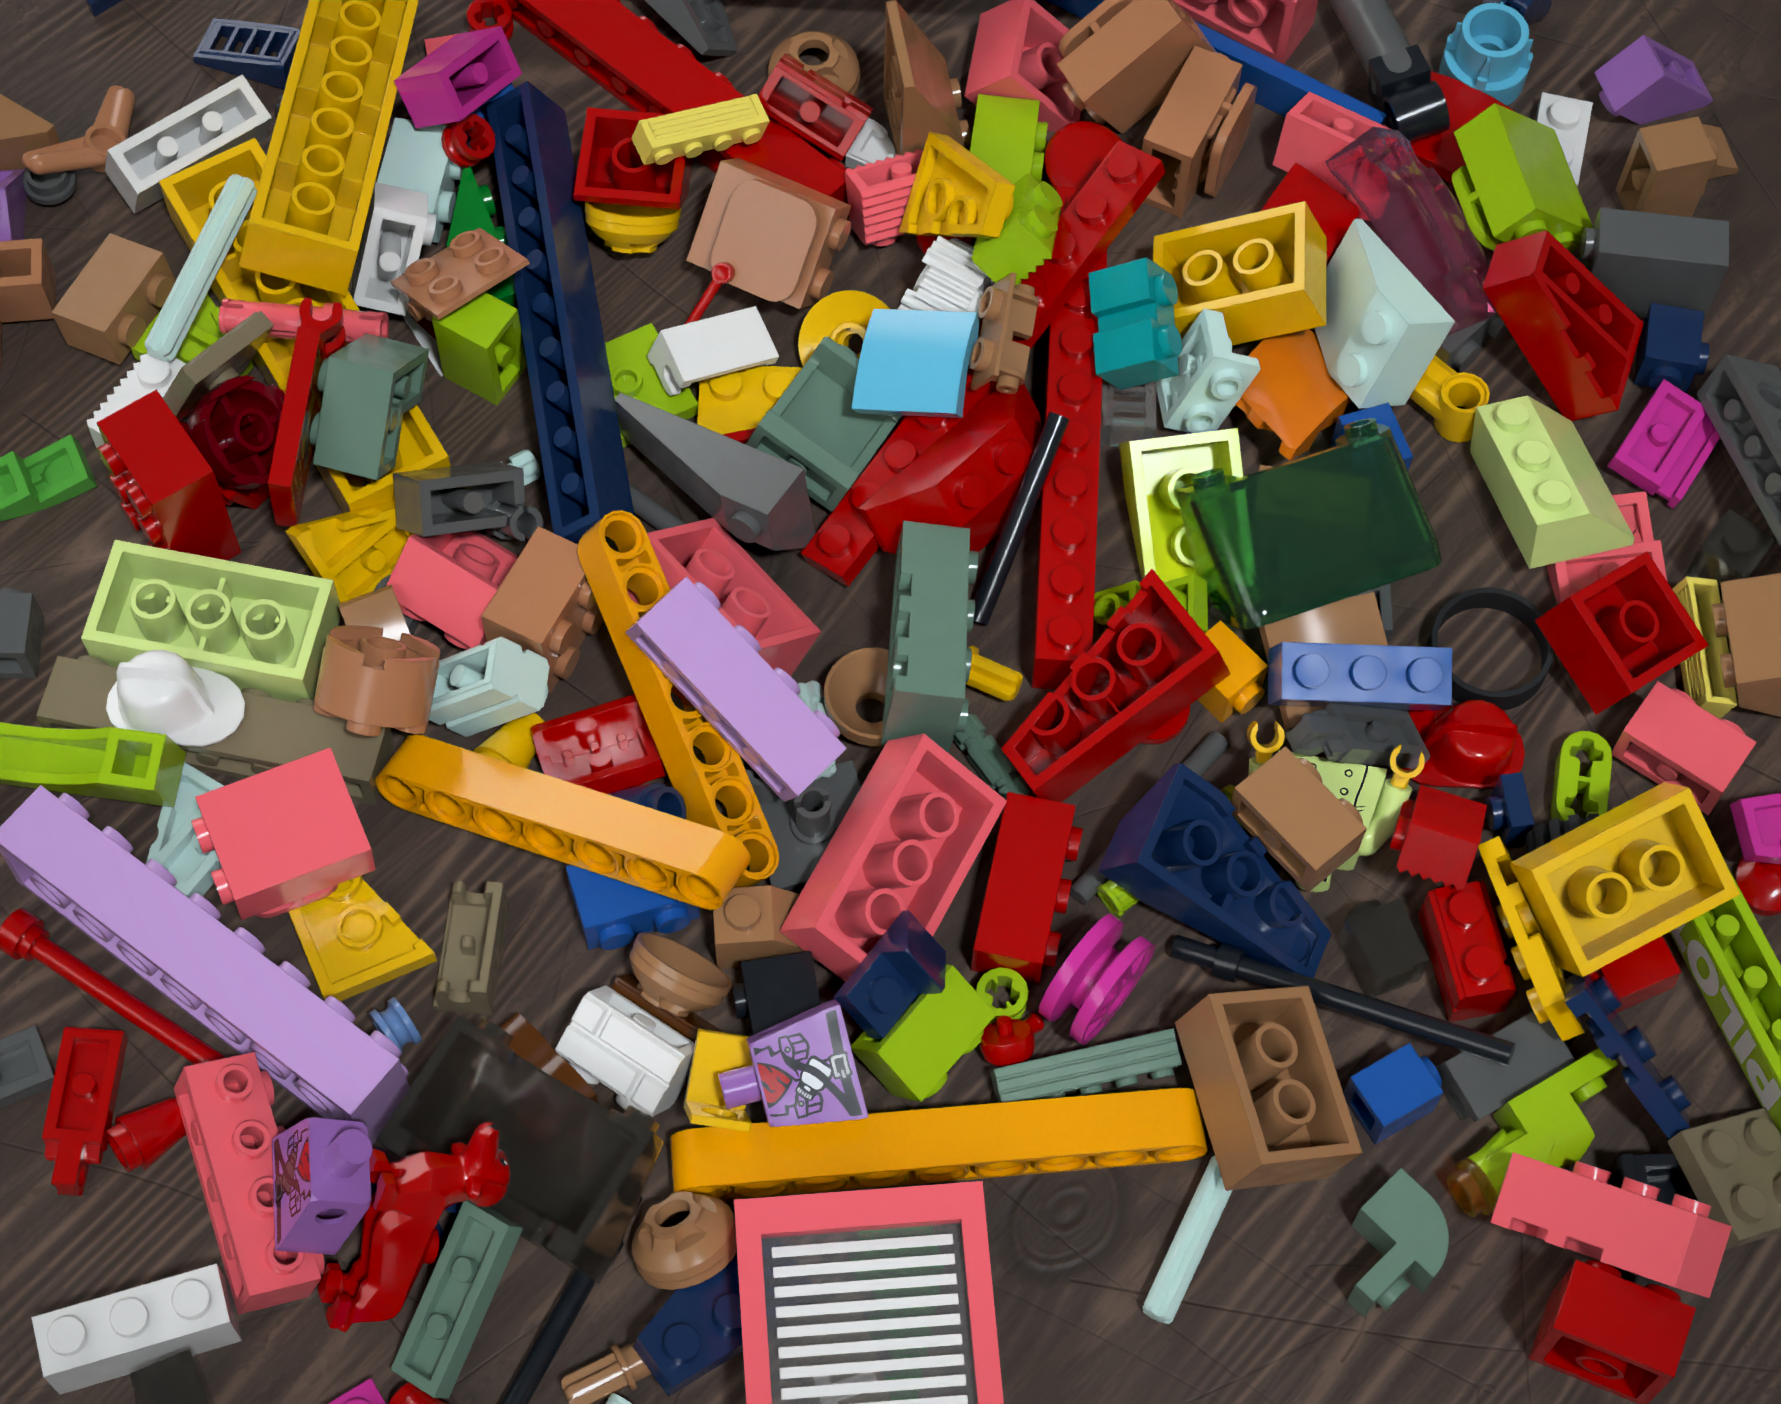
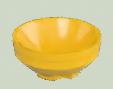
M585 202L586 223L597 236L605 241L604 245L611 247L613 251L621 253H651L656 251L657 246L678 229L679 219L681 218V208L678 210Z

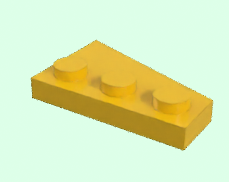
M929 132L899 232L916 236L999 238L1004 221L1008 219L1012 212L1015 185L948 135Z
M1498 836L1479 844V851L1501 905L1496 906L1499 918L1509 938L1514 937L1517 942V946L1511 948L1512 955L1524 980L1531 979L1534 988L1527 990L1526 994L1539 1023L1551 1021L1562 1042L1585 1033L1579 1017L1576 1018L1565 1004L1564 975L1509 864L1513 860L1501 838Z
M362 875L340 883L331 895L288 912L324 1000L330 995L339 1001H343L437 962L434 951L406 926L401 916L388 902H384L363 880Z

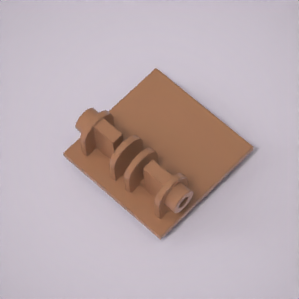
M479 227L476 230L466 231L457 235L450 242V246L432 257L413 262L406 268L404 274L390 283L392 287L410 299L406 303V307L415 321L418 322L424 317L430 321L432 316L439 320L530 263L527 258Z

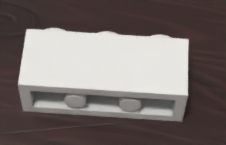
M242 74L108 149L105 172L132 212L136 214L164 198L158 181L253 138H256L258 143L266 140L272 117Z
M217 1263L31 1317L43 1377L59 1395L242 1341L230 1285Z

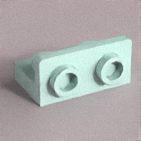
M1203 308L1181 340L1182 351L1177 356L1179 375L1155 381L1164 427L1188 433L1217 431L1260 371L1257 358L1232 353V341L1227 334L1223 313Z

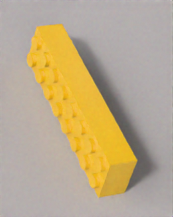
M309 0L248 222L239 267L347 295L397 93L394 80L402 72L419 0Z
M256 138L158 181L170 218L190 252L227 179L231 175L237 174L243 178L248 177L254 182V187L258 189L266 155ZM253 201L211 284V288L221 305L224 298L249 302H269L300 306L302 300L306 297L312 298V304L315 307H323L325 303L339 302L343 309L360 311L349 291H347V295H342L239 267L248 222L254 204ZM266 337L254 355L253 360L268 385L274 384L285 393L295 339ZM415 405L403 414L396 465L380 479L374 480L316 465L343 513L395 500L393 473L451 466L448 454L418 405ZM314 445V447H313L312 458H311L312 460H314V453H315V446H316V445Z

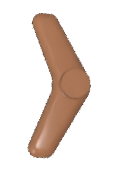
M118 85L111 86L107 91L93 126L86 131L85 136L28 151L22 156L23 165L37 175L87 168L105 173L107 150L128 139L135 103L134 93L128 88Z

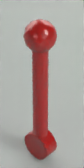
M719 262L713 266L711 270L713 280L685 324L699 321L721 285L733 280L735 270L730 263Z

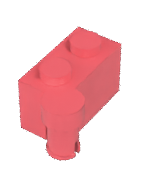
M1309 91L1286 114L1273 166L1289 172L1295 162L1302 165L1355 204L1361 212L1360 219L1377 220L1382 217L1389 198L1386 186L1396 161L1395 153L1401 133Z

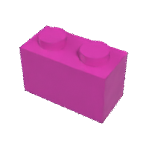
M497 26L456 34L396 78L394 83L415 127L421 128L461 121L519 77L522 72L502 27Z

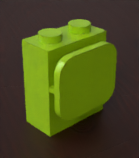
M1494 103L1454 132L1466 166H1462L1452 173V183L1468 226L1482 245L1495 250L1498 244L1547 230L1570 253L1577 249L1578 244L1581 242L1584 228H1593L1553 128Z

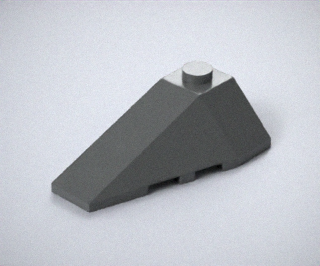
M621 392L614 399L623 437L738 539L746 543L755 542L773 551L805 548L813 538L815 529L804 468Z

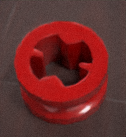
M474 0L469 5L466 12L469 32L501 26L507 40L509 41L512 38L514 25L511 7L507 1ZM494 17L495 23L498 24L486 26L484 19Z
M469 114L461 121L450 123L443 130L441 137L442 147L446 156L460 167L474 166L481 160L489 157L494 151L496 144L492 127L484 118L476 114ZM466 133L471 137V140H470V143H469V145L471 146V148H469L468 145L466 144L467 138H468V136L466 135Z

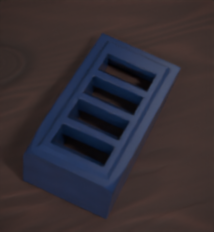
M213 18L193 55L194 63L237 76L243 74L247 79L285 90L301 30L284 25ZM221 36L228 38L222 50H214ZM238 41L244 43L240 52H233ZM255 46L260 47L257 55L251 54ZM271 51L277 52L275 57L269 56Z

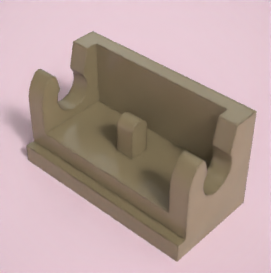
M457 881L453 884L433 1003L434 1010L493 1015L509 910L503 883L487 881L484 893L467 891L466 884L462 881Z

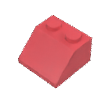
M1009 0L981 13L964 96L975 105H977L978 94L1040 100L1038 121L1048 122L1047 131L1056 132L1069 123L1079 121L1081 110L1063 90L1062 86L1068 80L1057 66L1064 59L1058 50L1059 42L1069 29L1034 0Z
M476 530L426 537L414 534L409 536L386 586L392 585L403 614L415 620L428 621L443 630L444 637L450 643L463 649H470L478 645L483 646L487 642L481 615L519 556Z

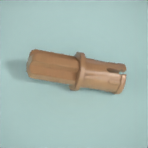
M635 1341L620 1349L617 1344L610 1346L612 1353L563 1376L560 1380L561 1387L568 1403L594 1404L610 1396L611 1393H616L626 1387L631 1392L636 1390V1382L652 1375V1373L633 1348Z

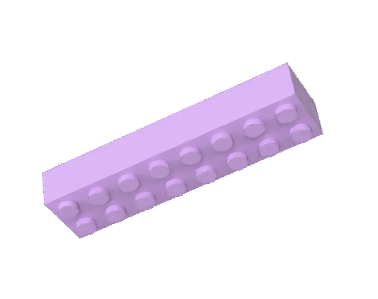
M40 785L0 826V853L17 882L237 1053L242 1055L255 1052L259 1069L261 1071L266 1070L273 1081L321 1118L365 1123L368 1127V1137L373 1146L414 1099L406 1079L409 1072L399 1059L402 1052L389 1038L376 1030L369 1036L353 1024L356 1020L355 1015L343 1003L330 995L324 1001L307 989L311 983L296 967L287 961H283L278 967L263 955L266 949L255 936L242 927H238L232 932L218 921L221 914L207 899L198 893H194L190 898L174 887L177 881L166 868L153 859L144 864L130 854L133 847L119 832L110 826H106L102 831L87 821L90 817L88 811L69 794L63 793L57 798Z

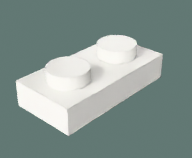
M1542 92L1535 121L1555 130L1578 187L1593 102Z

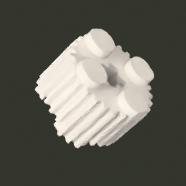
M938 236L937 240L933 241L931 248L927 249L926 255L922 260L927 265L918 277L913 290L907 288L900 301L901 305L898 310L978 313L979 303L984 291L989 286L995 284V282L974 264L971 258L974 251L973 246L957 238H951L949 241Z

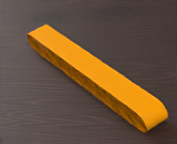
M1190 1088L868 1114L867 1118L859 1120L770 1127L768 1122L752 1123L750 1132L719 1127H703L679 1131L670 1137L673 1193L684 1191L693 1194L710 1195L723 1201L1173 1163L1193 1160L1208 1152L1203 1114L1196 1091Z

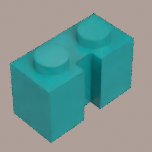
M1147 257L1090 272L1091 313L1098 317L1099 332L1093 334L1096 375L1120 390L1178 376L1177 356L1181 354L1182 341L1180 333L1175 326L1173 305L1177 303L1178 291L1172 275Z

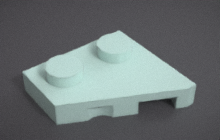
M184 762L174 808L162 806L157 823L159 834L156 841L150 847L146 863L153 859L161 864L176 879L177 884L174 887L190 898L194 893L203 896L214 884L211 872L221 868L215 850L203 854L191 820L202 817L195 797L224 785Z

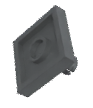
M853 760L836 764L837 770L833 776L814 780L799 796L783 802L778 798L772 802L760 804L779 852L778 867L772 875L767 877L769 885L794 893L803 890L861 788Z

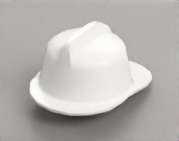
M150 650L135 656L129 662L119 663L116 671L117 681L108 694L106 704L109 719L116 728L166 734L178 745L199 747L221 742L233 734L244 719L245 701L239 687L228 677L210 670L192 667L178 654L166 650Z

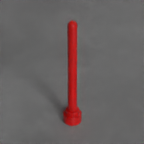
M24 908L15 910L1 925L0 950L14 960L24 958L27 961H32L36 959L194 1065L228 1058L49 940V932L44 929V922Z

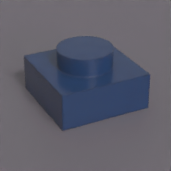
M1523 772L1502 774L1499 776L1491 795L1485 799V805H1487L1486 822L1491 831L1497 830V834L1506 849L1524 847L1526 835L1529 831H1532L1535 824Z

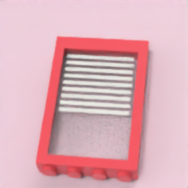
M983 1181L734 1200L746 1404H1004Z

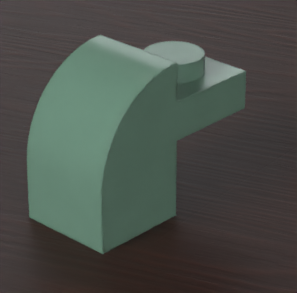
M1402 1168L1360 1208L1352 1224V1227L1383 1257L1354 1286L1347 1302L1364 1318L1378 1304L1385 1311H1388L1411 1286L1404 1277L1420 1292L1424 1293L1445 1261L1448 1252L1449 1233L1444 1214L1432 1196Z

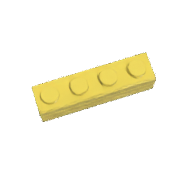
M752 94L639 120L631 139L636 146L643 165L652 163L664 165L677 157L686 156L687 158H694L703 151L711 149L723 151L733 144L741 142L753 144L762 138L770 120L758 95Z
M1686 576L1672 590L1709 646L1680 663L1684 690L1695 701L1696 705L1721 719L1738 704L1735 687H1724L1720 655L1728 654L1729 649L1726 636L1716 637L1712 604L1721 603L1717 580Z

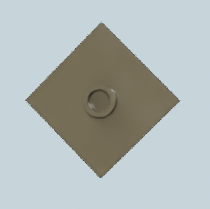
M262 311L253 313L181 367L163 397L178 421L191 413L195 403L217 384L228 379L240 377V374L244 372L274 326Z

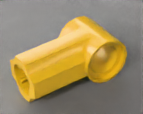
M1435 355L1409 398L1434 417L1435 429L1443 438L1460 443L1471 440L1476 407L1488 404L1490 392L1482 378L1471 373H1457Z

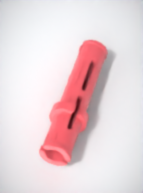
M224 298L222 300L223 306L219 308V329L223 334H227L256 311L257 313L262 311L274 324L267 337L296 339L298 326H301L300 306L249 302ZM325 303L323 307L313 306L312 317L319 321L328 319L332 314L334 303ZM343 309V326L345 328L347 344L366 333L388 338L389 318L386 312ZM335 335L327 339L325 344L331 342Z

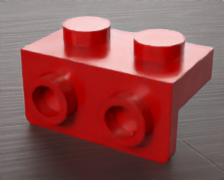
M635 694L536 724L530 729L542 774L605 794L629 787H637L645 782L666 776L663 761Z

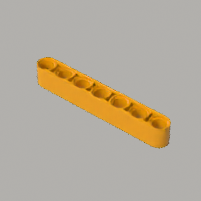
M623 510L612 511L592 526L579 540L577 548L579 561L672 786L684 799L686 819L724 831L743 843L751 856L750 870L744 871L734 888L752 887L772 875L778 867L779 852L777 844L739 754L625 633L670 591V587L641 521L632 513ZM605 536L615 542L619 552L609 547ZM627 588L636 593L641 605L631 600ZM671 693L680 698L684 711L675 706ZM693 746L702 751L706 764L697 759ZM715 798L724 804L728 817L723 816L718 811Z
M408 735L375 778V784L380 794L391 804L403 810L703 909H719L750 863L751 856L748 849L741 841L724 831L424 735Z

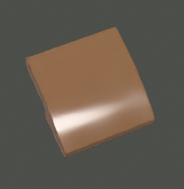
M1374 592L1327 602L1257 621L1267 661L1269 648L1281 642L1388 645ZM1279 706L1285 730L1294 728L1302 720V716L1305 713L1311 714L1313 711L1325 708Z

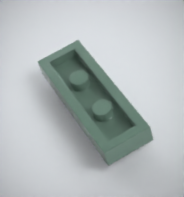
M471 1201L463 1202L392 1364L391 1371L433 1398L449 1399L521 1235L522 1226L490 1207L478 1206Z

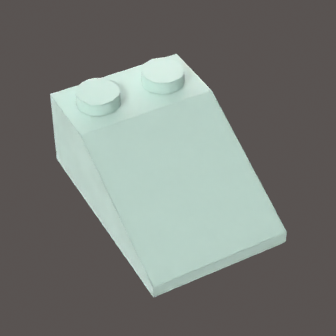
M1354 219L1326 268V326L1316 327L1315 331L1328 373L1359 409L1370 408L1388 402L1390 406L1405 405L1455 321L1362 219Z

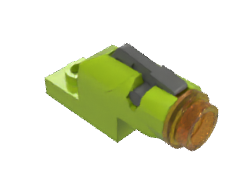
M1598 1048L1508 1101L1495 1112L1493 1117L1501 1129L1478 1152L1457 1162L1455 1165L1456 1171L1447 1176L1449 1190L1459 1207L1470 1217H1475L1480 1213L1491 1215L1494 1212L1513 1152L1572 1172L1574 1163L1582 1158L1595 1137L1590 1124L1578 1105L1608 1087L1602 1077L1618 1065L1616 1060L1607 1059L1601 1049Z

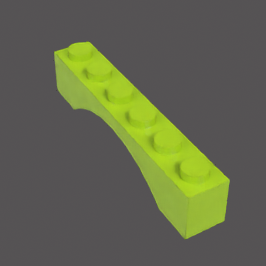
M0 722V784L34 789L42 785L48 791L172 808L175 806L186 752L166 734L115 727L60 729Z

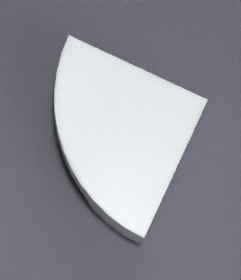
M868 118L846 154L845 166L855 169L857 165L865 166L867 162L875 163L876 160L884 161L886 157L894 158L896 150L888 137L886 129L878 122Z

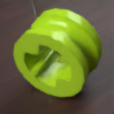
M1002 967L991 969L982 975L977 983L976 992L997 1014L989 1024L996 1022L997 1018L1001 1016H1009L1011 1019L1020 1020L1026 1011L1029 992L1023 977L1012 969ZM998 986L1008 987L1011 989L1010 998L1016 1001V1003L1012 1006L1007 1001L1005 1009L996 1008L992 1005L993 996L987 993V991L992 989L994 993H997Z

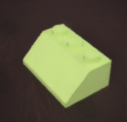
M1528 395L1476 407L1470 453L1529 569L1634 544V535L1571 420Z

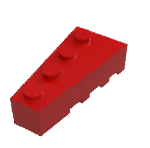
M1153 569L1139 583L1141 589L1126 607L1120 606L1107 621L1106 625L1108 628L1087 653L1083 650L1069 667L1071 669L1070 674L1054 693H1047L1001 748L1038 798L1063 802L1231 674L1219 650Z

